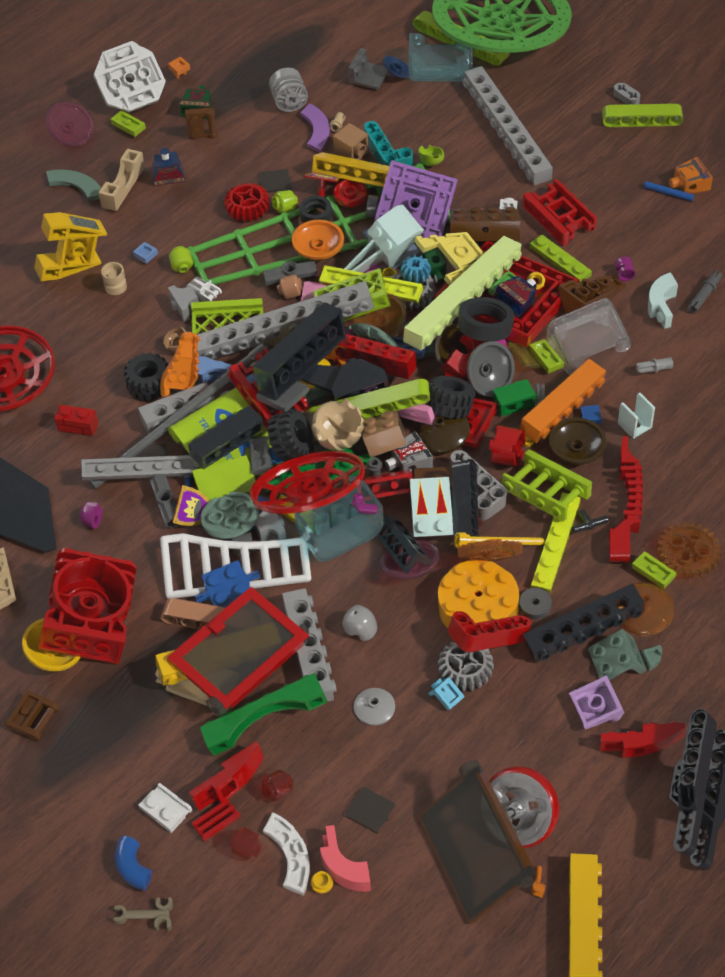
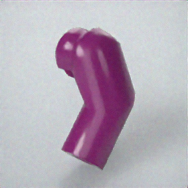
M361 493L353 495L352 505L359 513L377 514V504H366Z

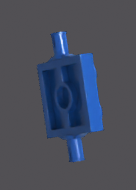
M237 560L201 575L205 583L206 592L195 595L197 603L209 599L214 606L226 608L250 588V581L261 577L258 570L246 575Z

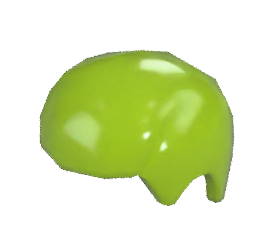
M429 145L427 149H424L423 146H420L418 149L420 161L425 166L438 165L444 159L443 149Z

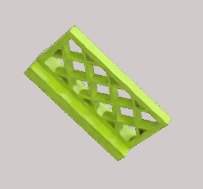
M380 268L313 291L314 297L340 288L352 286L357 282L366 281L367 285L371 286L369 291L374 308L345 317L343 321L390 306ZM378 276L375 282L369 281L372 277ZM376 288L381 289L380 291H377V292H374V293H373V291H374Z
M262 298L191 302L192 333L197 335L201 330L207 332L208 330L205 327L210 322L216 326L214 329L222 327L228 321L231 324L235 323L231 319L234 315H240L242 318L239 321L248 319L252 314H264ZM217 316L225 318L220 324L213 320ZM204 317L207 320L200 325L196 322V318Z

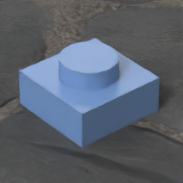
M143 242L133 251L134 257L146 264L158 254L157 249L146 242Z

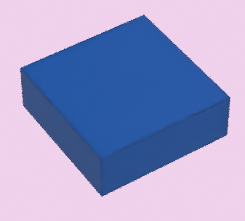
M599 405L580 407L581 418L591 420L596 424L602 423Z

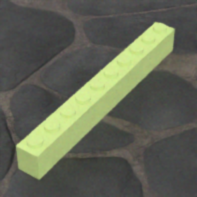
M505 236L499 239L404 327L403 342L421 351L427 345L429 346L437 335H441L443 330L452 324L453 320L459 315L460 306L464 301L481 297L482 293L487 288L489 289L495 280L500 279L502 274L509 270L515 261L517 262L522 254L520 252L521 244Z

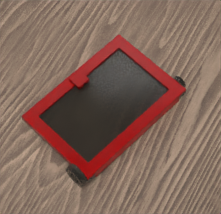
M250 587L167 657V661L209 697L206 701L207 706L216 716L221 717L303 647L310 635L308 628L304 624L298 626L253 587Z

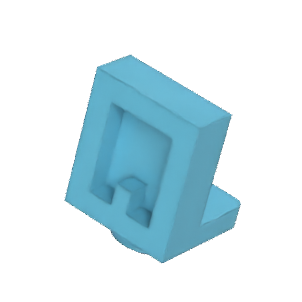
M449 677L443 681L440 678L431 685L433 689L428 693L430 696L435 695L447 711L465 697Z

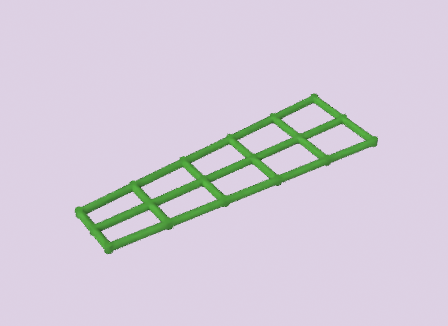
M418 163L417 165L413 166L426 170L424 168L423 163ZM364 184L367 190L375 188L381 199L382 187ZM334 195L327 196L326 199L331 203L332 211L337 218V221H333V223L342 227L350 243L343 244L339 252L351 249L356 250L359 247L368 245L369 242L366 238L356 240L348 226L350 223L369 218L365 217L366 211L344 218L335 203ZM299 208L287 213L283 212L281 215L246 228L236 229L232 233L194 247H188L187 249L191 252L193 265L199 277L206 282L211 280L212 284L217 285L251 275H259L265 270L282 267L287 261L297 264L312 260L300 255L258 266L252 255L292 242V235L295 229L290 218L300 215ZM450 209L445 225L450 224ZM282 221L290 234L289 236L250 248L243 238L244 235ZM233 239H237L242 249L241 251L202 263L199 262L196 255L197 252ZM241 257H246L251 266L250 269L208 279L203 270Z

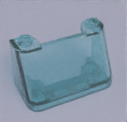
M409 34V77L413 81H463L464 71L472 69V47L457 42V45H425V37L422 34Z

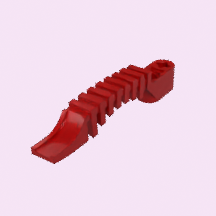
M623 436L620 452V472L622 473L619 479L626 480L623 484L624 487H628L626 494L630 495L627 498L629 502L627 503L628 510H623L624 518L622 523L616 528H609V562L629 563L630 533H639L642 517L643 474L642 465H639V460L629 452L628 436Z

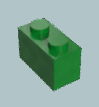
M525 379L493 389L492 401L498 404L497 411L501 417L535 407L536 394L529 381Z

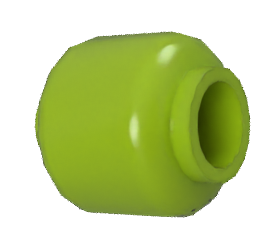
M291 190L278 191L272 197V206L278 213H287L295 210L298 204V198Z
M177 246L172 249L169 254L172 269L180 273L187 272L193 266L190 250L183 246Z

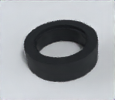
M471 298L461 304L457 325L460 331L470 338L486 342L500 341L511 334L514 312L507 304L493 298ZM487 315L501 322L494 324L482 323L474 320L471 316Z

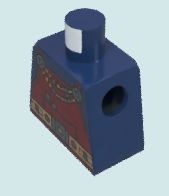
M162 148L160 154L153 156L152 175L154 186L185 182L184 170L177 152H170L168 148Z

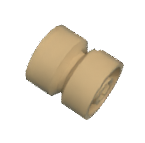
M118 262L105 264L101 269L105 291L110 295L122 294L127 288L123 266Z

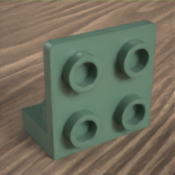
M623 629L588 648L599 678L607 675L608 679L611 680L629 669L635 670L639 674L647 671L633 636Z

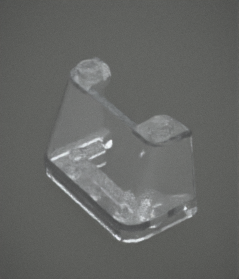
M608 298L601 299L558 317L550 322L547 328L546 341L564 362L563 368L568 375L574 373L585 363V359L611 347H614L617 352H625L631 348V339L614 305Z

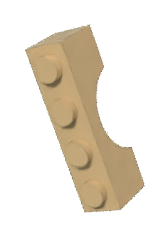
M131 149L125 151L120 159V168L113 183L105 182L99 191L102 208L113 211L118 210L145 168L142 152Z

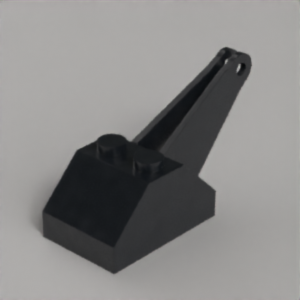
M356 358L347 360L346 364H343L342 367L316 365L300 380L332 393L335 401L389 387L384 369L363 359L356 360Z

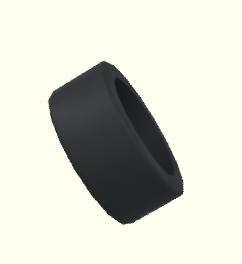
M310 196L300 203V219L303 223L311 220H331L332 207L328 199L322 196ZM313 208H320L325 210L324 213L319 215H310L306 213L308 210Z

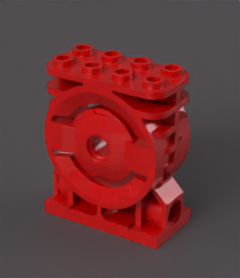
M70 548L59 550L49 592V608L45 612L38 649L119 664L126 641L127 627L123 622L126 620L130 609L137 566L130 560H121L110 556L76 551Z

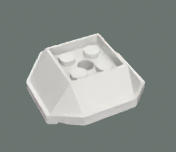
M133 41L102 52L93 76L106 105L128 113L158 102L166 82L153 53ZM130 77L133 82H127L125 78Z

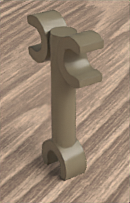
M157 898L156 907L158 910H126L124 906L117 905L114 908L115 912H121L123 915L121 917H114V923L121 925L127 919H155L154 926L156 931H159V925L163 922L167 923V930L171 931L170 911L173 908L172 898H168L166 906H162L160 898Z

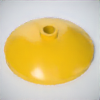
M44 618L29 625L23 635L22 649L26 658L33 665L47 671H62L74 666L81 657L57 652L52 653L38 649Z

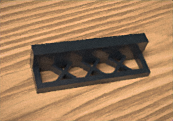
M389 515L386 516L374 533L400 568L407 574L417 561L426 566L432 561L403 523ZM387 528V534L382 535ZM395 537L394 544H391L392 538ZM402 546V551L400 554H398L399 547ZM408 556H411L409 561L406 563V558Z

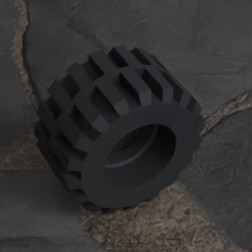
M141 353L140 356H134V359H130L128 364L125 365V382L130 395H133V398H139L140 401L147 400V402L152 399H159L161 396V378L168 366V362L163 356L160 357L159 354L153 355V353Z
M437 376L430 380V400L425 405L431 406L433 412L448 418H464L471 412L476 391L472 385L460 378Z
M291 409L270 418L267 426L269 443L279 458L281 457L282 460L287 461L311 452L313 447L312 429L309 421H307L301 411Z

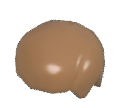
M182 327L168 331L164 336L163 344L169 352L175 353L181 334L188 331Z

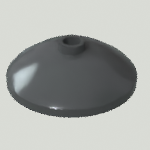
M494 341L484 342L472 351L467 363V377L470 385L474 387L478 394L493 397V389L509 385L513 380L515 372L514 359L505 345Z

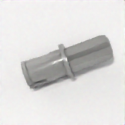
M671 357L658 360L654 358L651 361L637 363L636 371L641 374L647 372L657 373L660 370L672 369L673 360Z

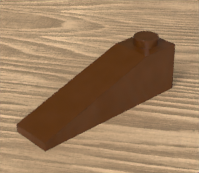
M611 275L597 277L596 280L591 281L587 278L582 279V282L570 280L559 285L558 290L565 313L571 316L573 320L581 322L626 287V284Z

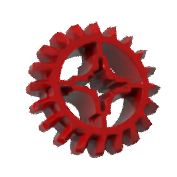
M250 182L248 184L242 183V185L236 184L235 188L231 187V190L227 191L224 199L228 215H231L232 219L236 218L237 221L243 220L245 222L250 220L252 222V219L258 220V217H263L264 213H267L270 206V198L266 189H263L262 185L257 186L256 183L251 185Z

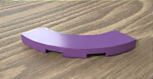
M308 104L300 112V116L313 127V135L307 143V148L322 153L329 142V122L320 109L312 104Z

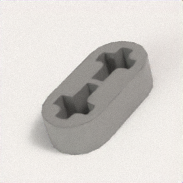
M625 83L614 85L613 94L616 98L627 105L639 104L640 93Z

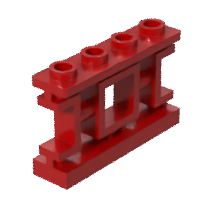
M557 179L553 180V185L551 183L548 184L547 193L538 196L535 192L523 194L522 207L563 247L569 244V239H574L575 230L584 227L587 231L596 229V215ZM563 207L567 213L559 216L554 212Z
M265 348L261 353H257L256 361H259L269 350ZM242 362L238 363V365L230 366L227 376L247 404L263 418L264 427L267 430L270 418L283 412L277 409L271 413L267 408L269 405L257 400L256 395L259 393L257 383L254 381L250 384L246 378L254 374L253 366L246 369ZM303 396L289 410L306 411L308 407L306 398Z

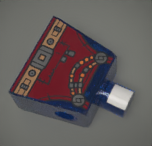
M517 275L498 284L493 298L507 304L513 310L514 315L519 318L533 302L537 292V285L533 279L526 281Z

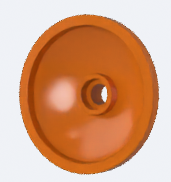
M327 220L305 222L297 227L292 235L294 250L299 255L312 260H323L332 257L341 250L344 244V234L340 227Z

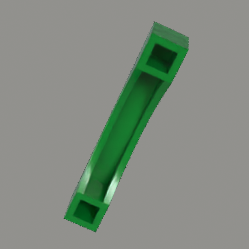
M315 673L303 676L292 684H286L273 693H267L254 702H248L235 711L227 712L223 717L208 721L204 726L200 727L209 751L213 756H216L233 748L242 733L260 718L276 711L287 709L311 711L327 703L328 700Z

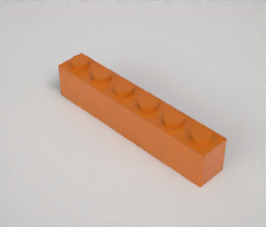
M588 359L522 418L519 429L524 430L526 436L536 443L541 438L545 439L554 426L562 421L564 417L568 418L575 407L579 408L586 397L590 398L597 387L600 388L604 384L606 370L591 359Z

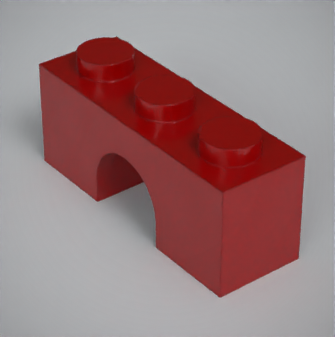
M463 334L459 341L466 346L467 354H462L457 349L448 356L441 369L447 370L460 378H467V363L472 351L486 341H479Z

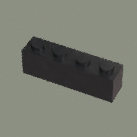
M247 406L189 443L190 456L203 469L209 467L265 431L263 418L254 409Z

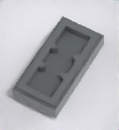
M264 436L249 440L252 473L254 476L265 473L272 468L269 438Z

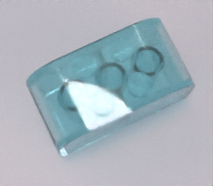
M364 480L353 491L337 501L316 509L294 513L296 531L316 560L320 562L330 561L370 541L383 527V506ZM361 493L366 504H377V514L359 513L352 505L353 495Z

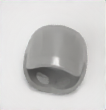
M354 605L343 617L342 625L348 635H358L362 641H368L375 636L378 626L375 616L368 608Z

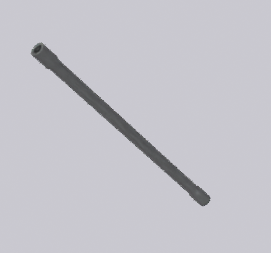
M263 344L258 345L240 362L247 368L253 362H256V354L261 353L266 347ZM228 371L119 458H133L167 432L168 427L182 420L231 381L227 376ZM108 479L89 480V482L97 489Z

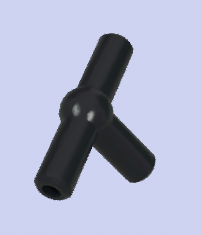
M580 509L578 515L584 523L572 526L571 529L574 534L587 529L592 530L596 526L608 523L609 520L606 515L592 520L584 509Z

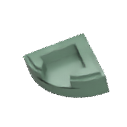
M661 645L641 651L649 671L656 668L661 661Z

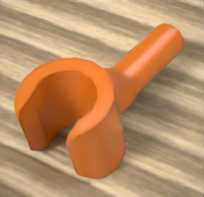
M537 866V874L531 893L542 898L546 885L540 883L542 867Z

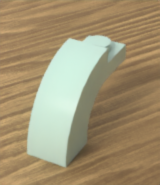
M671 272L659 277L653 283L648 299L650 318L656 317L664 329L671 327L673 317L666 301L676 297L678 284Z

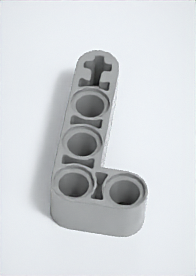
M456 450L451 454L450 467H452L454 462L472 458L466 452ZM475 461L477 466L478 519L487 520L505 507L507 491L502 484Z

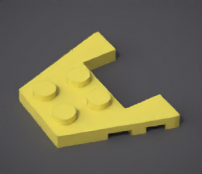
M467 232L449 233L440 237L430 235L428 238L417 236L414 240L423 253L438 247L453 265L456 271L446 274L444 278L449 286L484 254Z

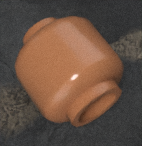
M289 275L280 279V285H277L279 295H283L287 300L301 296L303 283L300 277Z

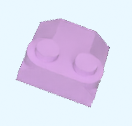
M607 675L569 693L585 730L607 721L616 722L624 714V710Z

